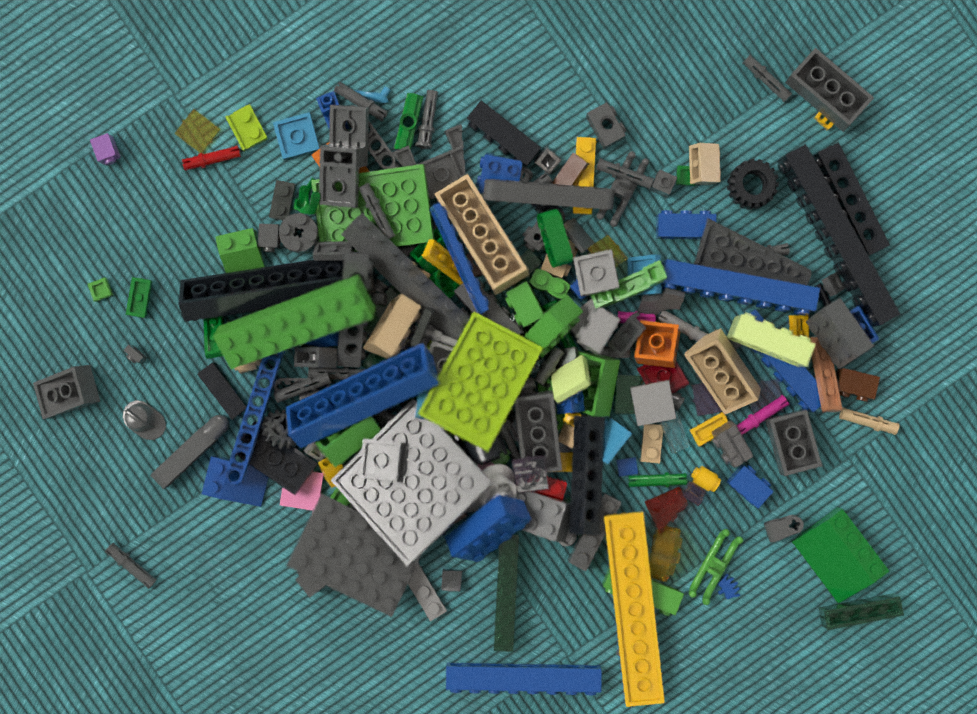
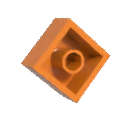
M640 320V323L646 329L637 339L634 355L636 363L675 368L681 332L679 325Z

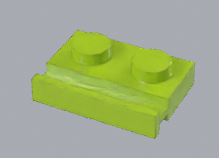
M250 104L229 116H225L243 151L268 139Z

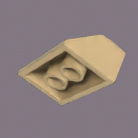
M403 294L392 299L363 349L385 358L393 355L396 356L401 348L399 345L401 340L406 339L411 331L409 329L411 323H415L419 318L420 313L418 311L421 306Z

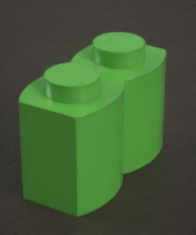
M535 269L529 282L536 290L546 291L551 297L558 300L563 299L570 288V285L565 280L553 278L548 272L541 269Z

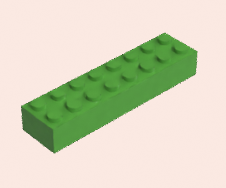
M356 275L218 326L213 338L230 369H234L372 319L375 306L360 276Z

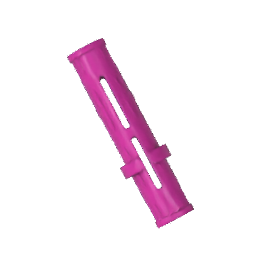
M781 395L753 415L749 414L747 419L736 426L743 436V434L754 427L758 428L760 423L789 406V403Z

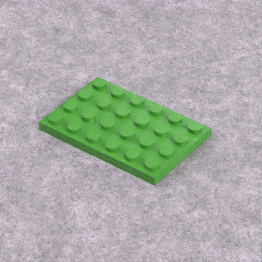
M425 164L359 173L358 188L370 183L396 235L389 239L396 247L427 243L429 239L435 240L432 215L429 210L430 200ZM320 179L311 180L313 192H319ZM337 181L335 188L340 192L343 189V185L340 181ZM359 189L358 207L356 208L318 204L316 217L320 242L347 241L341 234L361 213L379 229L369 208H366V202Z

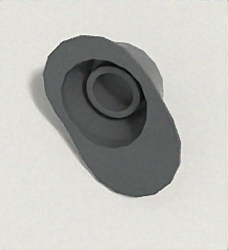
M135 400L130 402L123 411L125 425L146 440H154L164 433L166 428L164 417L147 403Z

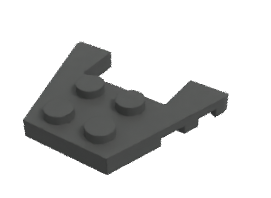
M461 124L444 131L451 147L450 151L419 163L425 164L430 199L436 198V192L466 175ZM409 146L392 152V155L402 167L419 165L416 164Z

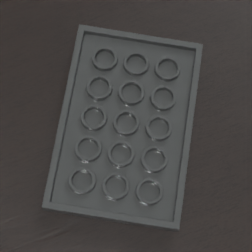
M321 494L286 566L392 617L420 556L410 566H407L359 512Z

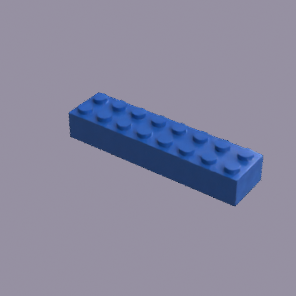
M668 259L662 262L668 279L661 282L663 290L665 288L681 289V292H685V294L692 295V293L697 292L700 293V297L711 298L718 296V300L730 302V300L734 299L737 300L738 304L742 305L755 303L758 308L767 309V307H775V311L779 312L792 310L794 311L793 314L803 316L815 312L820 292V288Z
M421 343L287 406L288 435L302 448L438 385L434 357L424 343Z

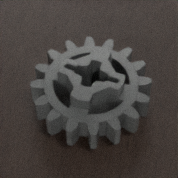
M275 410L274 414L269 412L262 422V436H267L266 441H272V446L278 444L280 449H282L283 445L287 449L291 445L295 447L296 443L288 435L286 411L283 410L282 413H279L278 410Z

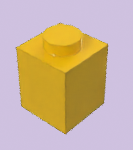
M326 458L317 462L330 487H336L331 479L343 468V465H338L335 468Z

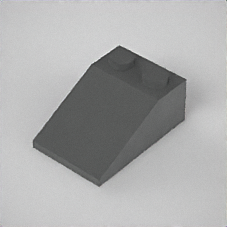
M90 365L74 366L33 383L43 419L100 402Z

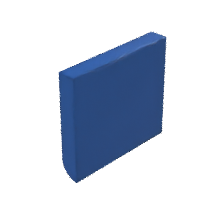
M635 457L616 460L619 477L638 474Z

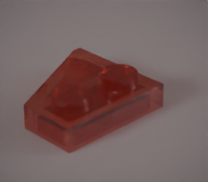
M677 487L645 501V505L659 533L662 534L670 521L673 522L678 517V514L688 506V502L681 488Z

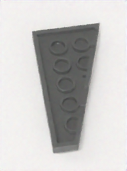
M707 218L695 257V265L808 286L812 275L810 269Z

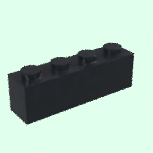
M482 100L467 117L469 128L474 132L480 131L488 143H495L498 146L497 149L503 155L507 156L509 154L515 160H520L525 168L530 165L541 151L539 145Z

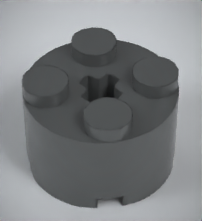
M303 213L289 215L279 226L280 240L287 249L294 253H309L314 250L316 242H319L318 225L313 219ZM298 230L304 231L301 238L296 236Z

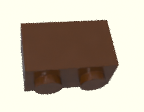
M846 368L837 370L836 378L840 396L849 398L850 395L857 396L856 400L868 402V399H875L880 377Z

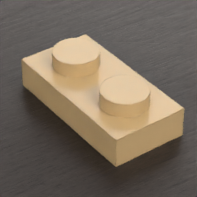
M646 424L643 426L641 462L660 463L664 425Z

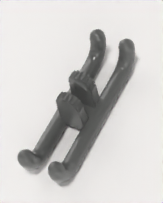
M631 151L628 153L622 167L630 168L636 156L635 152ZM647 158L641 161L636 172L644 174L649 165ZM616 177L610 188L615 190L614 197L621 199L610 221L612 227L617 226L637 187V184L624 178ZM599 209L596 218L602 220L608 209Z

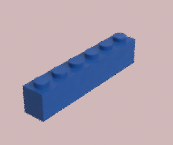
M756 309L748 313L755 316L756 321L763 322V317ZM751 349L754 353L758 352L761 355V361L767 368H772L775 372L773 374L780 383L784 382L787 386L786 391L800 401L798 405L801 409L813 413L821 406L817 382L805 367H796Z

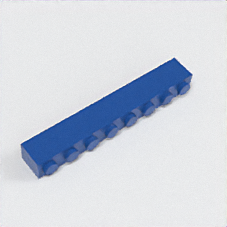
M447 663L446 690H450L451 693H461L462 690H469L470 693H481V690H488L492 694H498L500 691H508L509 694H519V691H527L528 694H539V691H546V694L556 695L558 692H566L567 695H576L577 692H585L586 695H596L597 692H601L602 669L600 665Z

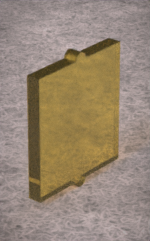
M193 109L188 117L182 120L183 123L174 134L199 153H203L208 145L213 143L212 140L221 129Z
M609 235L588 248L591 254L612 250L615 267L628 259L621 251L620 246L616 245Z

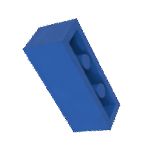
M662 210L656 216V239H701L707 218L716 222V214H711V211H699V214H692V211L689 210L680 211V214H673L672 210Z

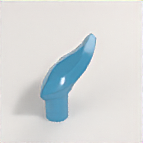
M384 87L381 93L354 91L376 102L387 103V96L391 90L388 87Z

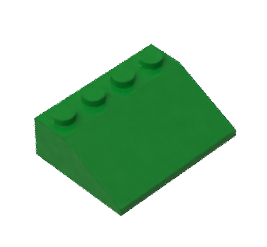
M838 507L791 541L837 603L870 586L889 572L888 568L845 511Z

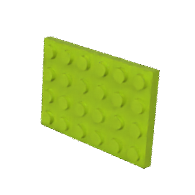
M473 312L438 376L439 384L431 388L418 415L488 452L543 347Z

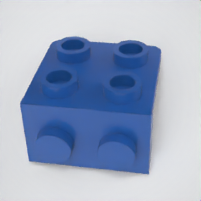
M487 152L484 157H481L480 161L482 173L481 176L478 175L476 187H479V193H484L485 179L520 181L523 163L520 160L494 156L495 154Z

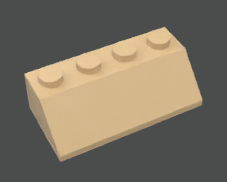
M721 328L705 335L684 354L725 415L759 399L760 386Z

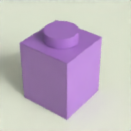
M107 133L90 139L97 161L101 164L111 165L116 162V159L121 158L114 138Z

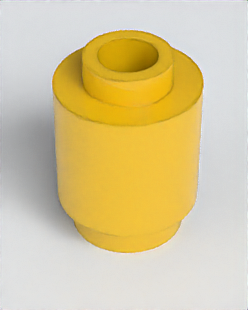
M704 466L696 467L691 474L692 482L706 491L715 492L721 482L717 474Z

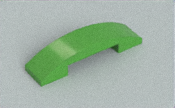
M661 260L643 267L641 271L618 280L620 289L590 295L595 308H603L618 303L668 279Z

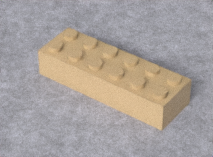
M468 174L435 193L438 203L440 202L441 206L446 208L448 219L495 295L529 275L525 264Z

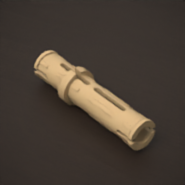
M844 407L840 411L839 419L874 428V431L877 432L884 431L893 435L898 433L899 423Z

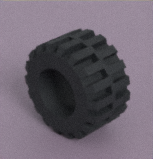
M750 159L749 161L742 162L731 172L727 181L729 183L727 191H730L728 195L730 198L733 197V202L740 204L739 207H746L747 210L758 209L769 203L776 195V188L779 187V182L776 181L778 174H774L775 169L773 167L770 168L768 162L762 163L763 160L761 159L757 161ZM747 174H753L760 178L763 186L760 194L752 195L744 189L743 178Z

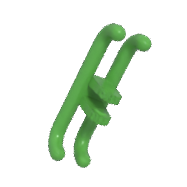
M723 529L718 534L689 588V596L691 598L696 597L697 589L706 572L713 575L702 597L704 605L710 604L713 591L737 547L743 543L742 537H736L731 542L723 559L716 558L715 556L721 544L730 534L728 529Z

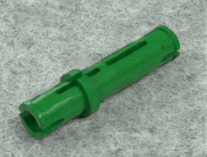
M669 472L657 475H628V486L630 488L687 485L686 473L669 474Z

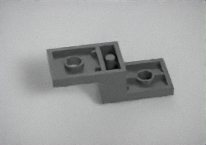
M330 105L329 144L320 146V205L358 207L359 168L368 166L369 107ZM347 120L353 124L351 131H348L345 127ZM337 181H340L343 185L341 192L335 188Z

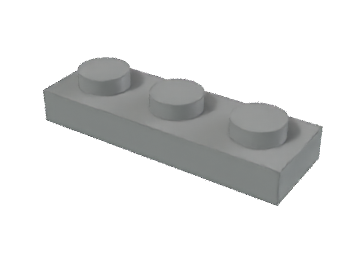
M417 563L408 585L427 617L432 621L447 612V609L420 564Z

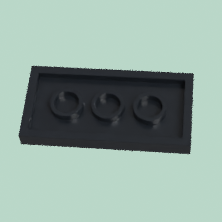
M260 429L249 465L296 496L318 464L293 446H290L289 449L285 445H283L282 449L279 448L278 444L272 446L273 442H267V436H262L263 430ZM250 434L242 437V443L249 444L252 441ZM239 453L237 455L243 461L246 460L245 453Z

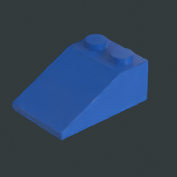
M216 455L211 456L201 494L261 507L269 478L249 465L243 483L233 486L225 478L230 459ZM234 471L230 475L232 482H236L240 478L238 471Z

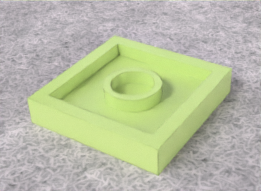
M583 355L551 373L553 397L557 403L591 385L587 359Z

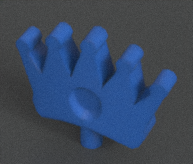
M725 574L717 584L721 588L718 594L724 593L726 599L739 597L740 594H734L740 590L739 587L734 588L738 582L731 583L734 578L730 577L727 579L729 575Z

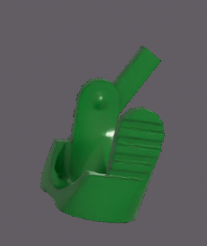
M311 178L307 185H302L299 189V197L295 199L294 209L300 213L316 214L321 197L320 193L314 191L311 194L310 205L308 198L309 191L312 188L311 180H315L314 178Z

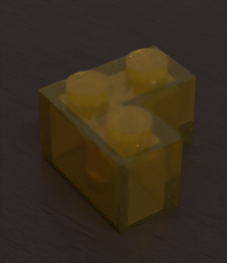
M658 523L653 534L652 547L648 556L651 578L667 582L669 575L673 576L675 564L679 563L681 553L678 552L683 538H680L681 529Z

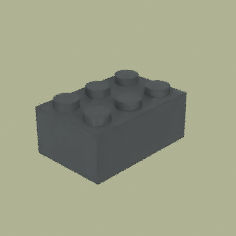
M841 298L824 307L806 321L810 331L817 337L820 345L831 357V361L838 369L874 347Z
M801 409L765 420L780 475L787 476L822 466L807 410Z
M517 491L516 499L524 501L531 517V521L521 530L555 542H565L570 527L571 503L532 491Z

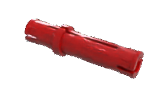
M236 145L206 154L198 153V156L182 159V163H184V170L187 171L198 167L206 168V165L240 158L241 154L239 146Z

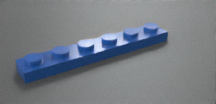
M440 202L432 205L429 209L476 312L481 314L489 310L488 299L480 291V282L477 277L474 278L471 271L473 270L471 262L468 259L466 260L463 254L464 247L456 239V230L447 219L448 213L446 208L441 206Z

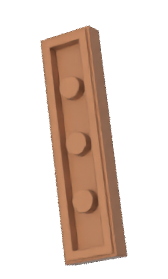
M811 337L810 342L815 344L811 356L822 412H840L843 409L834 363L831 361V357L820 345L817 337Z

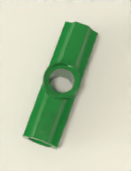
M407 93L394 145L395 150L409 146L411 150L415 130L418 126L417 122L423 96ZM406 119H412L414 121V124L411 127H405L403 125Z

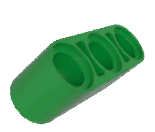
M557 209L537 214V223L551 266L556 268L572 263L573 254L560 212Z

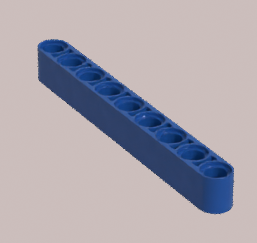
M285 350L262 358L225 474L226 481L233 486L242 484L245 479ZM268 361L275 362V368L272 370L266 369V363ZM261 380H269V386L261 388L259 386ZM258 397L264 399V403L260 407L254 406V400ZM249 417H258L257 424L249 425ZM246 434L252 436V441L249 444L242 443V437ZM239 453L246 454V460L242 463L236 461V456ZM234 471L240 473V478L236 482L230 480V475Z

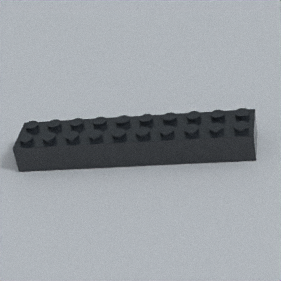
M804 144L784 155L777 161L778 169L782 175L785 174L789 189L795 192L799 207L804 208L806 220L810 225L814 226L816 238L824 244L825 254L834 262L833 268L835 272L841 275L844 280L842 283L846 291H850L854 306L860 305L872 327L881 326L899 316L900 312L807 145Z
M308 260L184 279L180 282L178 305L184 322L264 310L343 281L344 260ZM372 265V273L367 274V279H371L370 291H367L368 294L376 292L375 268ZM354 273V274H353V276H356V275L362 276L360 273Z

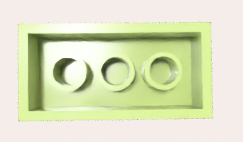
M747 313L734 317L727 335L729 340L796 367H807L815 344L810 342V338L802 335L799 337L793 336L792 331L785 328H773L774 324L764 320L763 322H758L755 320V316Z

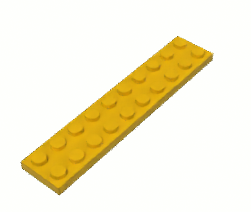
M643 511L604 515L626 707L665 703Z

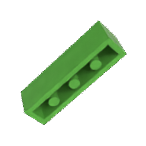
M609 565L602 585L606 588V592L613 594ZM651 579L654 607L660 609L659 613L670 616V614L676 615L684 593Z

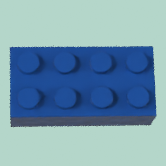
M498 494L445 536L451 556L474 562L482 561L488 553L496 550L501 543L509 540L518 530L523 529L531 521V517L523 500Z

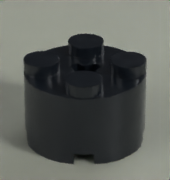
M500 431L488 452L468 441L464 444L467 455L474 463L479 462L480 465L501 458L500 454L503 452L505 456L508 455Z

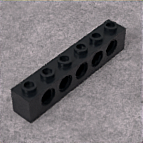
M839 142L817 152L814 155L815 161L868 256L890 246ZM830 162L835 163L836 171H832L829 168ZM838 179L845 182L844 188L838 186ZM847 196L853 199L854 203L852 206L847 204ZM856 213L861 215V223L855 220ZM865 230L871 235L869 240L863 236Z
M574 416L569 534L600 535L605 417Z

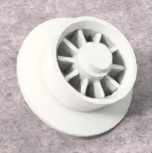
M495 464L483 469L482 471L494 484L471 507L479 510L498 494L516 498L517 488L514 484L512 470L503 464Z

